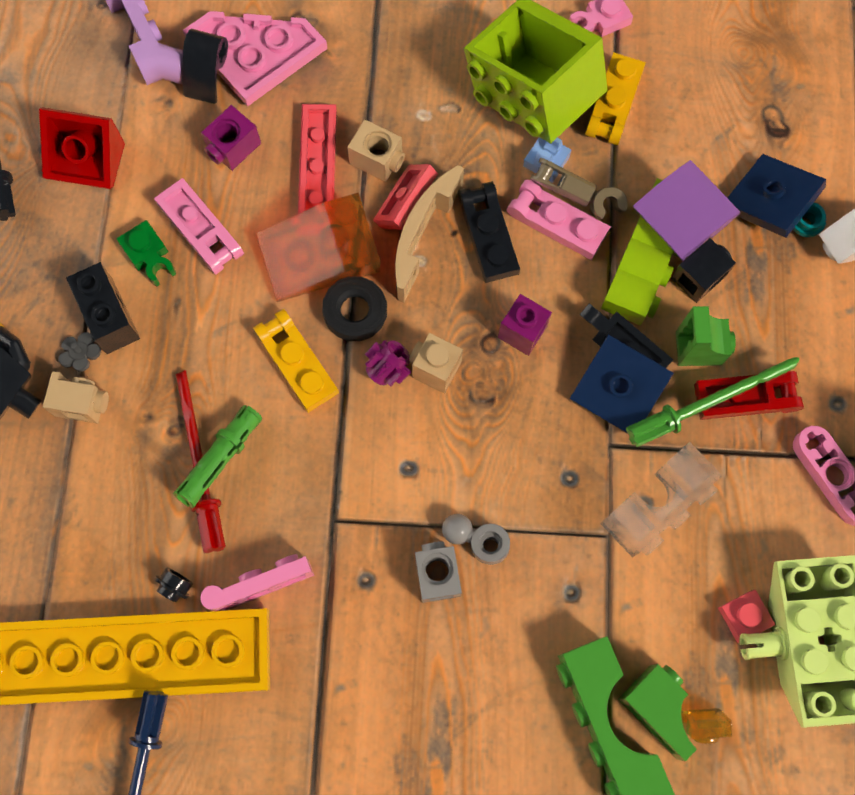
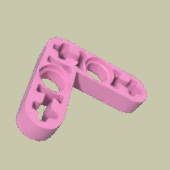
M810 426L803 429L793 440V450L840 518L845 523L855 526V514L851 510L855 505V468L830 433L824 428ZM816 438L820 444L816 449L809 450L805 444L808 443L809 439L813 440ZM827 454L830 455L831 459L826 460L820 465L817 464V460ZM829 466H836L843 472L844 481L840 486L831 484L828 481L826 470ZM851 486L854 489V491L848 493V495L841 497L839 495L840 492L850 488Z

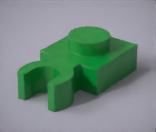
M147 220L116 238L138 271L146 267V275L156 287L161 285L156 277L158 270L167 269L172 276L176 275V270L171 261L162 257L168 253L167 248Z

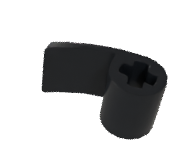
M195 29L188 31L184 41L182 59V84L185 97L212 104L217 103V70L223 67L227 58L228 40L226 37Z

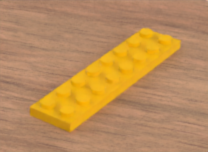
M267 608L0 623V705L142 698L145 690L162 691L168 696L270 690L269 609Z

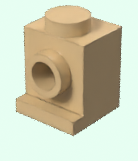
M52 371L42 407L55 417L98 424L101 413H105L108 407L109 394L107 391L99 390L95 386V382L89 379L73 377L70 382L60 372Z

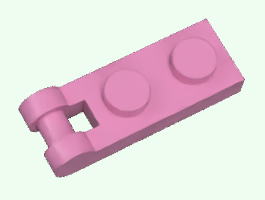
M183 178L154 198L160 209L199 254L213 274L216 275L224 269L223 265L232 258L237 260L244 255L239 244ZM220 241L224 247L213 253L209 247Z
M525 180L519 189V197L511 201L507 207V212L518 221L592 260L611 226L542 190L536 182ZM531 202L540 206L537 212L529 208Z
M297 554L290 555L276 561L277 568L264 573H262L261 569H255L238 577L240 582L224 589L215 585L206 587L201 593V603L212 611H226L312 577L314 572L306 557L299 559Z

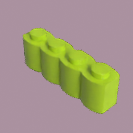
M657 178L652 189L662 180ZM641 216L601 306L602 310L615 314L617 311L626 320L640 326L646 316L654 317L661 298L655 296L659 285L666 287L674 269V267L668 265L671 256L678 257Z

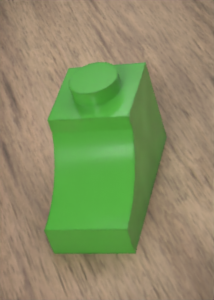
M693 306L675 332L678 366H722L735 351L736 339L734 332L729 329V319L712 317L709 315V306Z
M659 664L650 665L618 700L676 759L687 761L697 750L684 730L681 717L683 700L689 694L681 687L684 683L682 678L667 665L663 668Z

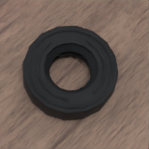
M349 276L338 280L328 289L323 299L322 314L327 327L337 337L347 341H363L373 337L381 330L387 318V301L383 291L373 281L364 277ZM351 297L364 299L369 306L367 316L359 321L347 320L341 313L343 302Z

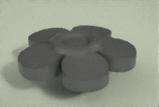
M83 332L79 335L78 342L74 337H67L63 340L61 347L65 352L59 356L58 360L65 368L73 366L78 372L85 371L90 366L88 359H97L101 354V348L94 344V339L90 333Z

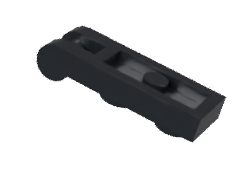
M493 181L483 183L482 188L470 190L469 187L459 189L460 205L484 282L488 283L519 275L520 266L500 208ZM485 201L487 209L476 211L474 204Z

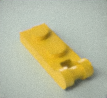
M613 52L606 73L607 91L596 101L585 136L595 138L597 135L609 139L608 143L618 146L646 62ZM601 119L614 123V126L601 122Z
M283 308L274 314L276 318L266 324L260 322L252 328L309 413L339 394V391ZM284 330L288 338L276 344L272 337Z

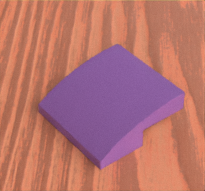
M691 160L671 173L633 205L640 216L682 261L710 237L713 238L740 214V211Z

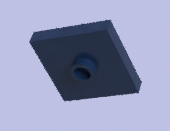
M762 154L727 198L740 211L738 217L787 238L825 189L826 179Z
M608 335L569 399L627 433L626 427L647 418L674 373Z

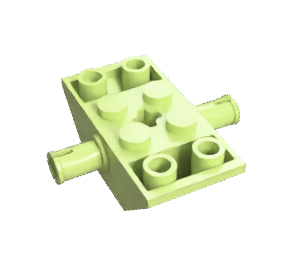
M855 555L775 561L768 609L776 625L771 627L772 632L742 633L739 640L740 645H757L756 648L740 649L742 657L745 660L776 657L781 687L800 727L854 724ZM818 636H823L824 644L819 645Z

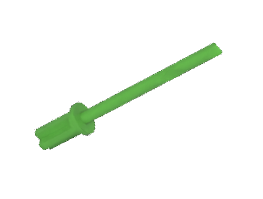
M795 357L785 360L760 372L758 375L746 378L675 411L667 404L663 406L661 412L626 427L629 440L632 445L635 444L636 447H639L669 432L679 433L681 431L680 421L752 389L758 383H764L791 371L798 365L799 358Z

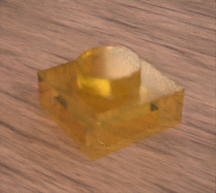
M720 708L681 711L684 730L696 742L712 744L718 742L719 738L733 737L732 720Z

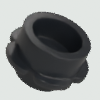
M166 568L161 576L155 577V581L160 584L157 592L165 598L177 602L180 597L184 599L189 597L188 591L193 583L180 573Z

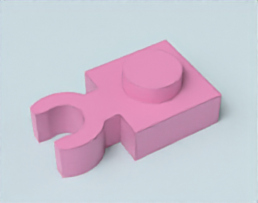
M593 0L588 3L586 12H574L569 20L575 24L583 25L590 32L598 30L601 37L631 25L633 15L623 0Z

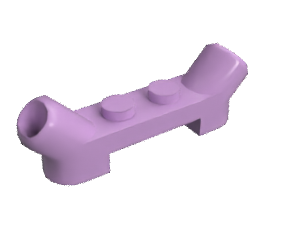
M105 0L111 13L123 8L125 9L140 41L129 45V48L146 84L149 85L161 79L182 84L183 50L157 42L162 39V36L153 19L150 21L146 20L144 15L148 14L149 11L144 0Z

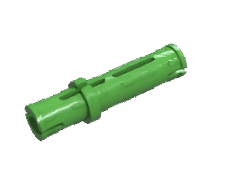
M243 405L225 429L221 428L218 431L213 445L191 470L183 483L173 492V495L187 507L194 508L229 460L244 449V442L247 440V437L262 421L261 415L250 406Z

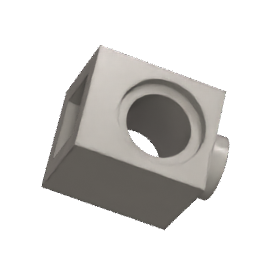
M444 542L422 545V551L415 552L422 603L461 597L462 591L454 546L445 547ZM434 561L444 563L448 568V576L442 581L431 580L426 574V568L430 563Z

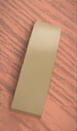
M457 165L447 171L430 185L414 205L405 222L399 239L395 262L396 291L399 301L405 302L419 274V258L412 255L435 209L437 208L449 213L458 195V190L463 185L464 168Z

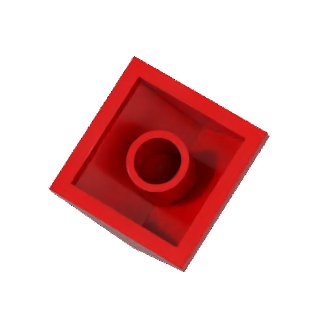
M44 107L39 108L43 178L112 189L125 146V142L112 118Z

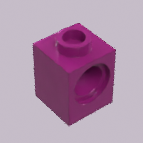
M232 105L201 132L206 144L204 151L209 158L218 165L222 162L232 171L261 144L256 125ZM235 138L232 142L224 143L226 139Z
M520 294L501 322L498 338L529 356L546 330L552 312Z

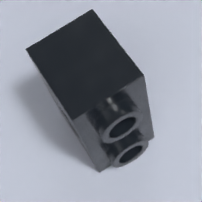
M101 262L66 277L94 341L106 354L140 339L113 278Z

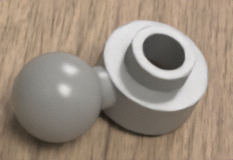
M452 514L443 522L442 533L445 539L456 545L465 542L470 543L474 556L481 563L495 565L507 557L510 550V538L501 526L485 524L475 529L472 527L471 521L462 514ZM487 540H494L497 542L498 548L493 552H488L484 549L483 545Z

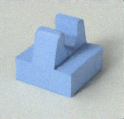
M539 137L524 159L523 167L537 174L541 165L538 161L540 158H544L563 168L570 157L572 149L564 146L562 140L558 137L551 144ZM553 171L549 181L553 183L559 173Z

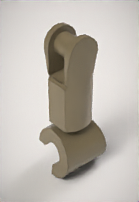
M540 158L538 161L541 165L536 176L532 175L530 178L532 181L584 207L590 203V211L598 220L603 219L606 214L603 207L605 198L611 200L614 210L625 212L627 209V198L620 189L608 187L596 191V184L544 158ZM553 171L562 175L557 186L548 182Z

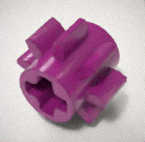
M384 340L381 344L375 342L365 353L369 358L365 363L366 372L379 385L384 386L388 384L392 386L395 382L400 384L411 373L406 367L410 363L409 352L397 341L390 340L387 342Z

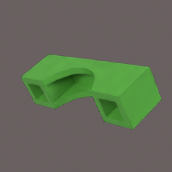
M602 637L558 655L561 664L556 665L559 678L565 689L571 687L577 701L572 704L575 717L581 728L587 726L593 742L588 743L591 756L598 768L604 767L610 781L604 784L607 795H675L659 756L653 753L635 752L618 740L610 727L607 715L609 695L614 685L624 674L608 637Z

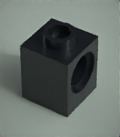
M709 238L678 266L671 279L697 303L729 274L736 262L724 246L716 244Z

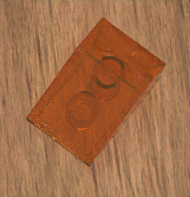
M359 192L321 203L256 233L277 302L330 287L338 280L349 276L364 277L380 272L379 255Z

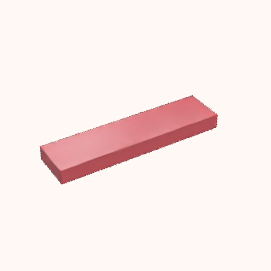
M302 104L298 236L334 235L336 104Z

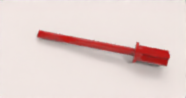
M184 370L176 374L194 468L203 455L187 372ZM209 488L201 496L195 507L191 508L192 512H196L203 553L219 552L226 547L219 514V507L222 506L220 499H211Z

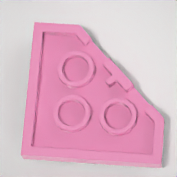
M209 11L183 30L185 37L190 29H195L227 38V58L223 67L218 69L217 73L247 107L327 49L326 40L305 18L291 17V21L272 20V17L269 15L244 14L243 18L225 16L224 12Z

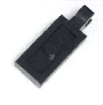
M589 303L580 313L587 322L599 331L592 340L600 347L607 336L610 335L665 368L674 360L617 311L610 319H607Z

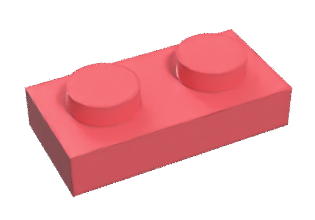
M430 164L408 165L373 221L381 229L403 230L414 205L433 183L438 172Z

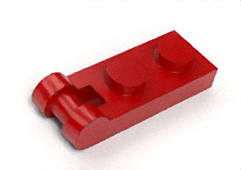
M789 371L764 383H758L752 389L699 412L700 420L800 411L804 409L802 397L797 395L796 385L799 384L797 372ZM755 375L697 380L694 384L696 400L703 399ZM774 387L780 388L782 398L775 397Z

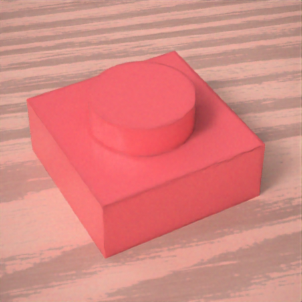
M756 589L718 607L737 643H739L742 633H761L776 625Z

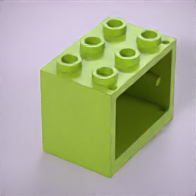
M517 0L464 47L467 70L471 76L475 99L482 106H489L499 112L507 121H514L524 127L533 137H540L550 144L607 91L602 37L532 0Z

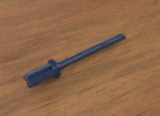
M145 690L143 693L135 735L129 738V744L138 747L128 795H141L150 750L162 747V741L159 738L168 695L162 691Z

